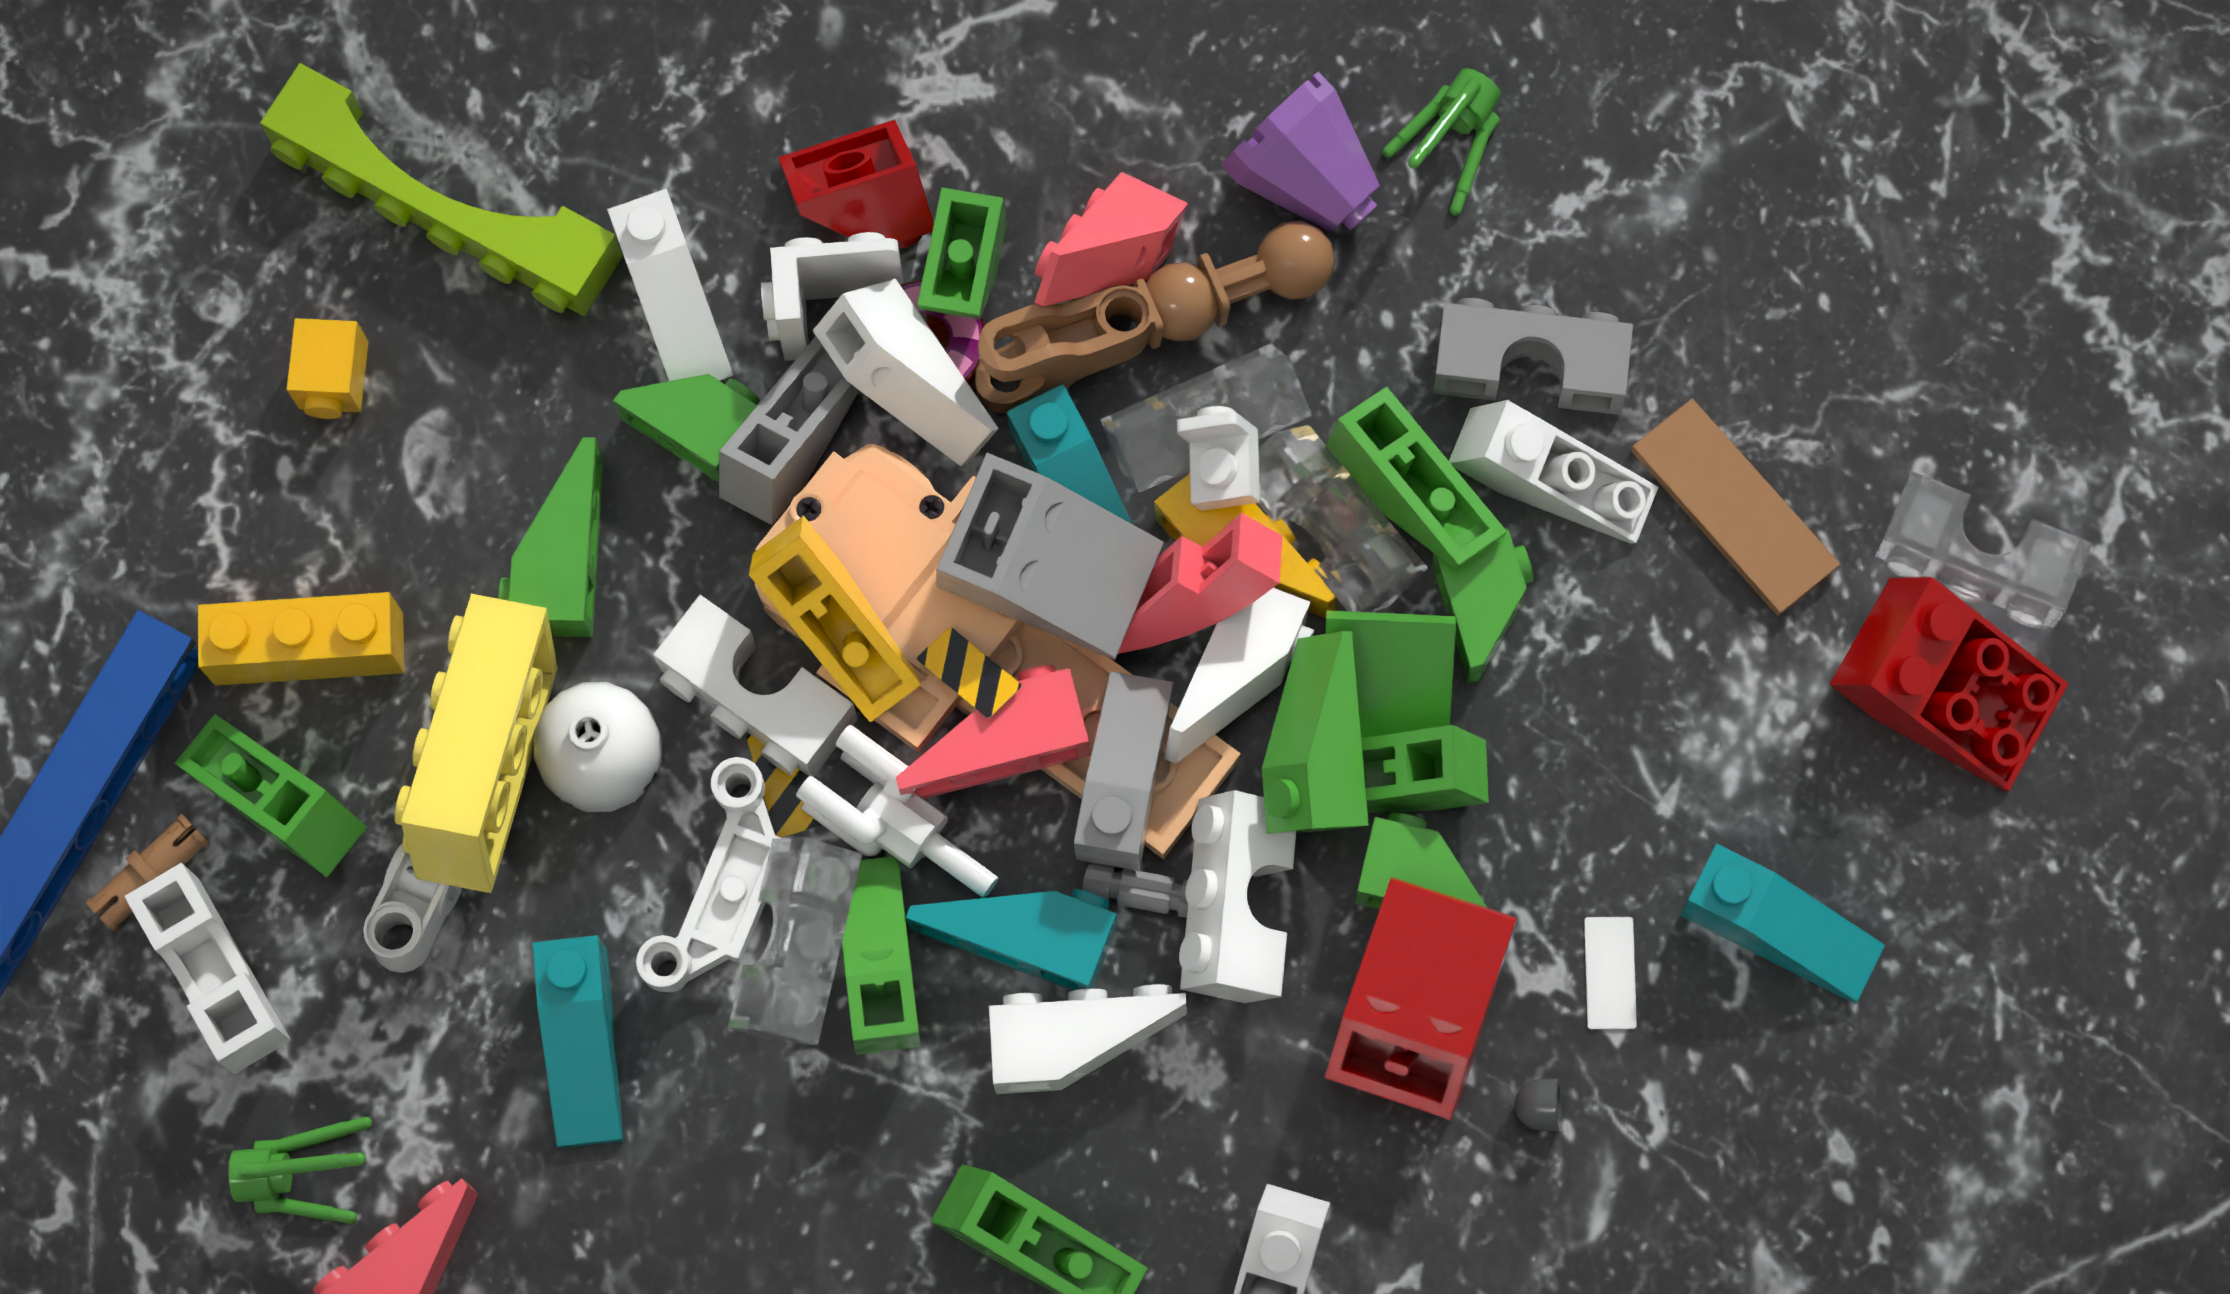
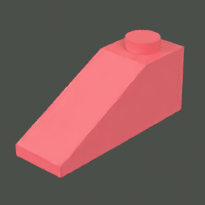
M1042 665L1027 669L1018 674V682L1021 683L1022 687L990 718H986L976 709L896 777L900 795L912 794L911 797H915V793L925 799L1090 757L1089 739L1070 668L1056 671L1053 665Z

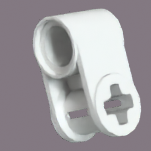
M401 843L391 859L383 886L365 920L363 928L365 941L380 964L390 971L399 973L413 971L425 962L446 916L454 908L463 889L416 879L410 855L403 852V843ZM402 924L413 928L411 939L402 948L391 950L383 947V939L389 929Z

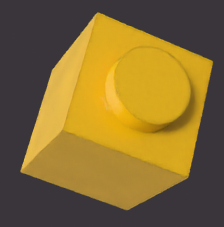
M295 318L287 391L297 407L304 410L305 414L321 419H336L342 416V412H361L369 341L357 321Z

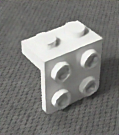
M866 232L850 236L848 242L822 244V241L816 238H796L786 242L785 247L770 248L773 282H761L764 320H767L769 341L780 340L785 361L796 360L809 345L806 300L837 298L843 293L895 278L900 286L903 287V273L898 241L885 238L884 235L879 233Z

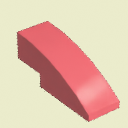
M1240 513L1203 547L1184 536L1178 538L1158 556L1118 654L1149 648L1188 636L1221 622L1254 603L1280 583L1282 535Z

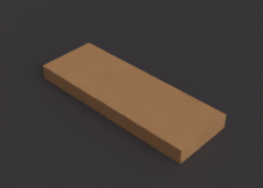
M1693 398L1632 446L1631 452L1778 618L1838 570L1840 566L1838 560Z

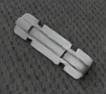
M1090 863L1087 866L1082 890L1096 894L1108 902L1109 898L1117 899L1118 905L1163 914H1168L1169 909L1178 911L1179 917L1187 918L1188 903L1185 891L1188 880L1184 879L1182 885L1176 884L1174 877L1126 868L1123 869L1122 873L1114 872V866Z

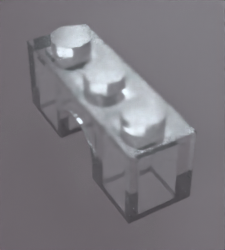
M1271 343L1100 419L1122 475L1141 493L1190 471L1189 442L1177 434V420L1196 417L1197 411L1202 408L1224 406L1234 409L1235 412L1258 429V440L1311 417L1312 413L1291 359Z
M1309 425L1277 431L1258 449L1260 506L1274 522L1282 519L1290 520L1303 527L1314 537L1326 557L1314 571L1347 611L1375 613L1387 609L1428 569Z
M1911 471L1901 490L1875 557L1887 561V567L1900 576L1933 577L1938 582L1947 585V589L1962 601L1981 604L1984 600L2007 609L2008 617L2022 625L2032 628H2042L2043 625L2054 628L2066 612L2092 543L2032 519L2014 550L2000 555L1984 553L1969 542L1963 529V516L1971 494Z
M806 837L772 839L758 902L772 906V933L761 958L752 965H742L728 1028L782 1043L818 1045L862 853Z

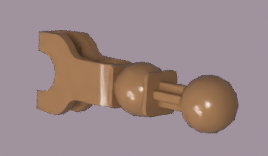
M1304 221L1282 222L1265 235L1258 245L1257 255L1215 269L1208 253L1199 255L1197 266L1187 262L1166 264L1152 274L1146 283L1143 278L1136 280L1134 287L1126 285L1111 287L1062 304H1052L1044 307L1033 304L995 318L984 326L979 335L978 355L980 363L976 369V395L989 410L999 414H1006L1007 411L1062 384L1068 389L1083 377L1130 360L1140 354L1148 344H1150L1152 349L1158 348L1161 345L1162 337L1174 342L1196 339L1209 330L1214 321L1217 327H1222L1227 324L1231 303L1267 290L1289 300L1309 298L1324 288L1333 275L1335 258L1331 242L1320 228ZM1115 315L1129 316L1136 322L1138 327L1131 331H1118L1108 324L1107 319ZM1010 336L1016 338L1008 345L997 350L994 349L996 341L1002 337ZM992 377L1002 382L1022 379L1019 388L1008 393L997 391L990 384Z

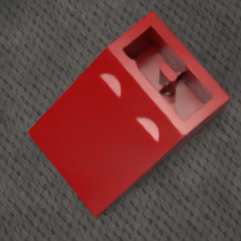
M1933 577L1889 578L1829 685L1876 721L2003 791H2009L2069 683Z
M1391 877L1343 1014L1324 1078L1451 1120L1465 1089L1517 918Z

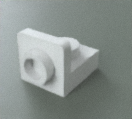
M1224 406L1202 408L1197 411L1196 417L1178 419L1177 434L1189 442L1191 504L1198 510L1204 511L1259 503L1258 429L1235 412L1234 409Z

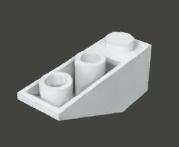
M896 278L843 293L814 328L813 332L846 381L959 466L967 465L999 429Z
M1509 400L1470 408L1449 459L1454 468L1500 494L1630 544L1637 543L1659 488Z
M1157 984L1134 988L1133 997L1107 998V991L1104 989L1071 991L1068 993V1001L1042 1002V995L1038 993H1016L1004 996L1003 1005L989 1006L993 1085L996 1094L1055 1091L1066 1088L1187 1015L1186 993L1172 994V986Z
M1267 1184L1256 1212L1234 1294H1304L1330 1202Z

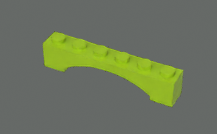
M301 63L298 64L260 122L272 144L269 150L273 155L295 169L301 170L304 164L323 173L322 180L332 189L346 197L353 198L358 192L376 202L374 208L378 213L399 226L405 227L408 221L428 231L426 237L442 250L452 255H458L462 249L480 259L479 266L495 279L511 284L515 278L533 288L531 292L533 297L546 307L559 313H563L566 308H569L584 317L586 316L623 257L614 233L564 206L560 208L556 216H515L472 207L426 187L394 165L364 134L358 125L363 112L351 90Z

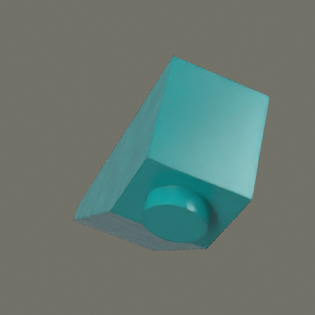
M1064 384L1007 411L1010 436L1029 470L1052 479L1132 524L1100 453Z
M1717 843L1680 914L1681 917L1854 1004L1858 1002L1885 947V944L1777 873Z
M1074 889L1071 896L1058 891L912 905L906 915L910 931L1071 991L1094 989L1118 927L1117 913L1107 910L1110 903L1096 894L1080 889Z
M598 935L532 942L537 1008L557 1147L567 1148L624 1141L608 950Z

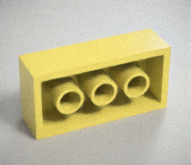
M471 594L464 617L456 615L451 624L448 652L452 654L447 673L439 671L434 679L430 706L435 712L430 728H421L416 737L413 750V766L417 767L412 787L404 785L400 790L395 809V823L402 825L404 833L403 852L410 855L416 879L492 893L534 751V729L543 709L548 704L558 667L547 608Z

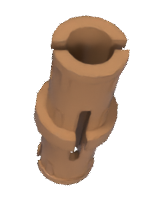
M181 813L177 820L143 852L139 854L134 850L125 859L129 864L92 898H88L85 903L95 914L97 913L100 916L119 898L118 902L100 917L114 932L133 913L124 897L125 895L180 863L185 865L203 847L206 848L210 843L196 829L176 847L195 828Z

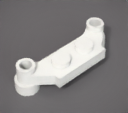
M729 758L721 762L712 774V792L719 805L725 809L727 819L679 935L676 938L664 935L653 937L641 946L637 954V970L644 982L654 990L661 992L678 991L688 981L728 959L741 964L788 850V841L775 835L763 798L765 793L763 776L759 768L746 758ZM745 784L751 786L750 791L744 797L735 798L731 796L733 789L738 785ZM666 961L677 962V967L671 975H657L658 968L662 963Z

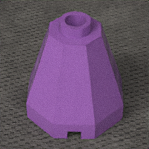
M1319 72L1314 74L1310 80L1304 82L1256 128V131L1251 135L1252 138L1248 142L1244 140L1221 164V167L1237 184L1329 232H1332L1341 223L1351 231L1377 206L1369 197L1380 186L1335 88Z

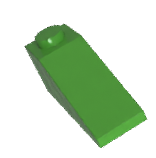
M1387 386L1338 419L1323 449L1325 454L1365 501L1455 570L1505 536L1507 533L1505 528Z
M583 437L513 554L510 578H501L499 584L498 599L547 608L552 637L593 638L604 455L594 437Z
M1352 631L1328 633L1298 638L1262 766L1267 834L1328 831L1369 826Z
M216 714L213 715L174 763L326 878L367 828L365 824L325 789Z
M1454 725L1361 738L1367 813L1434 811L1489 803L1485 739Z
M964 1164L958 1170L930 1221L982 1254L1055 1294H1134L1148 1269L993 1172Z

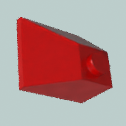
M895 119L778 157L799 214L847 237L866 232L879 233L884 235L885 238L897 240L899 248L911 246L917 243L922 238V235L933 231L934 222L917 165Z

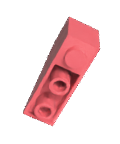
M1121 172L1105 191L1097 188L1093 192L1082 217L1074 214L1069 219L1058 244L1050 241L1044 248L1035 268V276L1042 278L1034 303L1044 307L1088 296L1111 287L1135 284L1136 280L1142 278L1144 281H1147L1170 255L1188 203Z
M462 1178L453 1186L449 1181L437 1185L417 1204L421 1212L401 1228L397 1223H394L381 1230L365 1246L369 1253L349 1270L345 1266L334 1269L315 1285L313 1292L315 1294H434L478 1197L477 1192Z

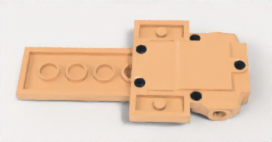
M867 444L846 458H842L833 451L804 489L793 498L788 509L755 550L757 551L804 516L843 563L921 680V685L886 710L874 721L920 753L955 707L967 716L976 710L917 660V657L948 627H952L1017 681H1019L1018 674L1037 666L1053 665L1056 671L1070 668L1089 739L1090 754H1092L1110 671L1132 674L1107 656L936 587V569L976 477L972 476L954 500L950 502L934 490L929 479L914 465L900 455L890 452L885 447ZM755 583L756 591L768 616L788 633L803 641ZM822 665L816 672L818 679L854 704ZM1170 703L1145 846L1163 860L1192 824L1198 808V799L1214 795L1241 760V753L1216 735H1213L1176 764L1164 760L1170 727L1179 709L1172 703ZM1091 756L1041 770L1082 799Z

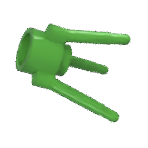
M1469 68L1462 69L1451 86L1442 85L1433 100L1383 148V157L1387 159L1393 157L1438 114L1440 119L1409 158L1408 165L1410 168L1419 167L1449 128L1461 134H1469L1472 129H1475L1476 134L1449 209L1452 215H1459L1471 189L1489 136L1500 122V118L1492 110L1502 97L1501 91L1484 74Z
M361 1117L278 1140L255 1141L254 1149L232 1151L228 1174L233 1200L235 1202L254 1201L256 1213L281 1212L347 1224L355 1223L357 1221V1214L353 1211L281 1198L280 1193L290 1192L292 1174L360 1166L366 1162V1156L358 1152L290 1159L286 1152L366 1130L372 1126V1120L369 1117Z

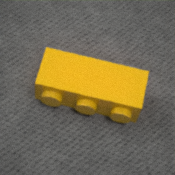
M390 592L198 605V667L215 686L405 673L403 611Z

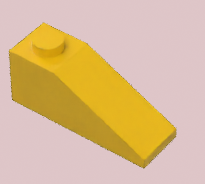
M804 516L753 553L749 576L869 722H872L921 685L920 678L843 563Z

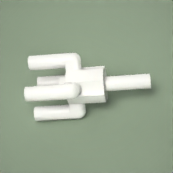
M849 725L836 742V746L844 751L840 759L874 783V785L867 791L857 808H855L816 778L809 776L796 794V797L804 802L801 809L864 856L874 857L884 849L909 868H912L920 859L926 856L979 896L985 898L994 888L999 877L940 835L948 821V816L915 793V797H911L912 794L900 795L896 777L908 766L854 726Z

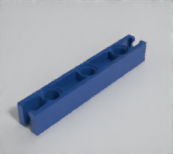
M137 610L0 836V998L199 668L198 647L195 646L196 642L193 638L140 610Z

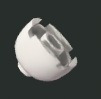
M582 682L561 691L543 709L534 729V760L547 788L562 801L570 803L573 807L585 812H612L635 802L645 792L644 788L651 782L654 773H658L662 763V735L651 710L631 691L608 682Z

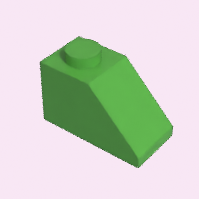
M941 188L917 303L918 309L975 319L981 318L995 283L1007 225L1004 199L1002 197Z
M704 374L622 390L613 402L623 422L719 483V451L758 406L760 399L748 387L734 379H729L724 384L710 374Z
M1509 528L1505 529L1507 533L1503 538L1457 570L1436 554L1433 555L1432 569L1446 615L1456 617L1455 645L1467 684L1481 679L1523 605L1527 589L1526 584L1533 582V572L1524 545L1514 547Z
M1390 813L1388 820L1378 817L1374 818L1357 890L1356 905L1380 910L1391 877L1487 908L1440 833L1426 829L1427 822L1425 820L1403 813Z

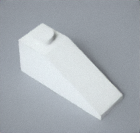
M667 189L607 209L668 380L673 381L704 374H710L722 383H727L729 379L735 380Z
M1272 588L1251 605L1216 624L1170 727L1164 760L1175 764L1281 685L1290 662H1292L1298 638L1314 635L1315 630L1305 626L1310 601Z

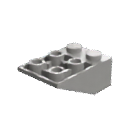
M986 453L936 569V587L1115 660L1164 542L1052 479Z

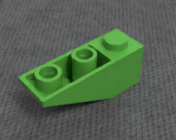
M892 856L835 863L834 871L855 1053L860 1055L921 1047L899 861Z

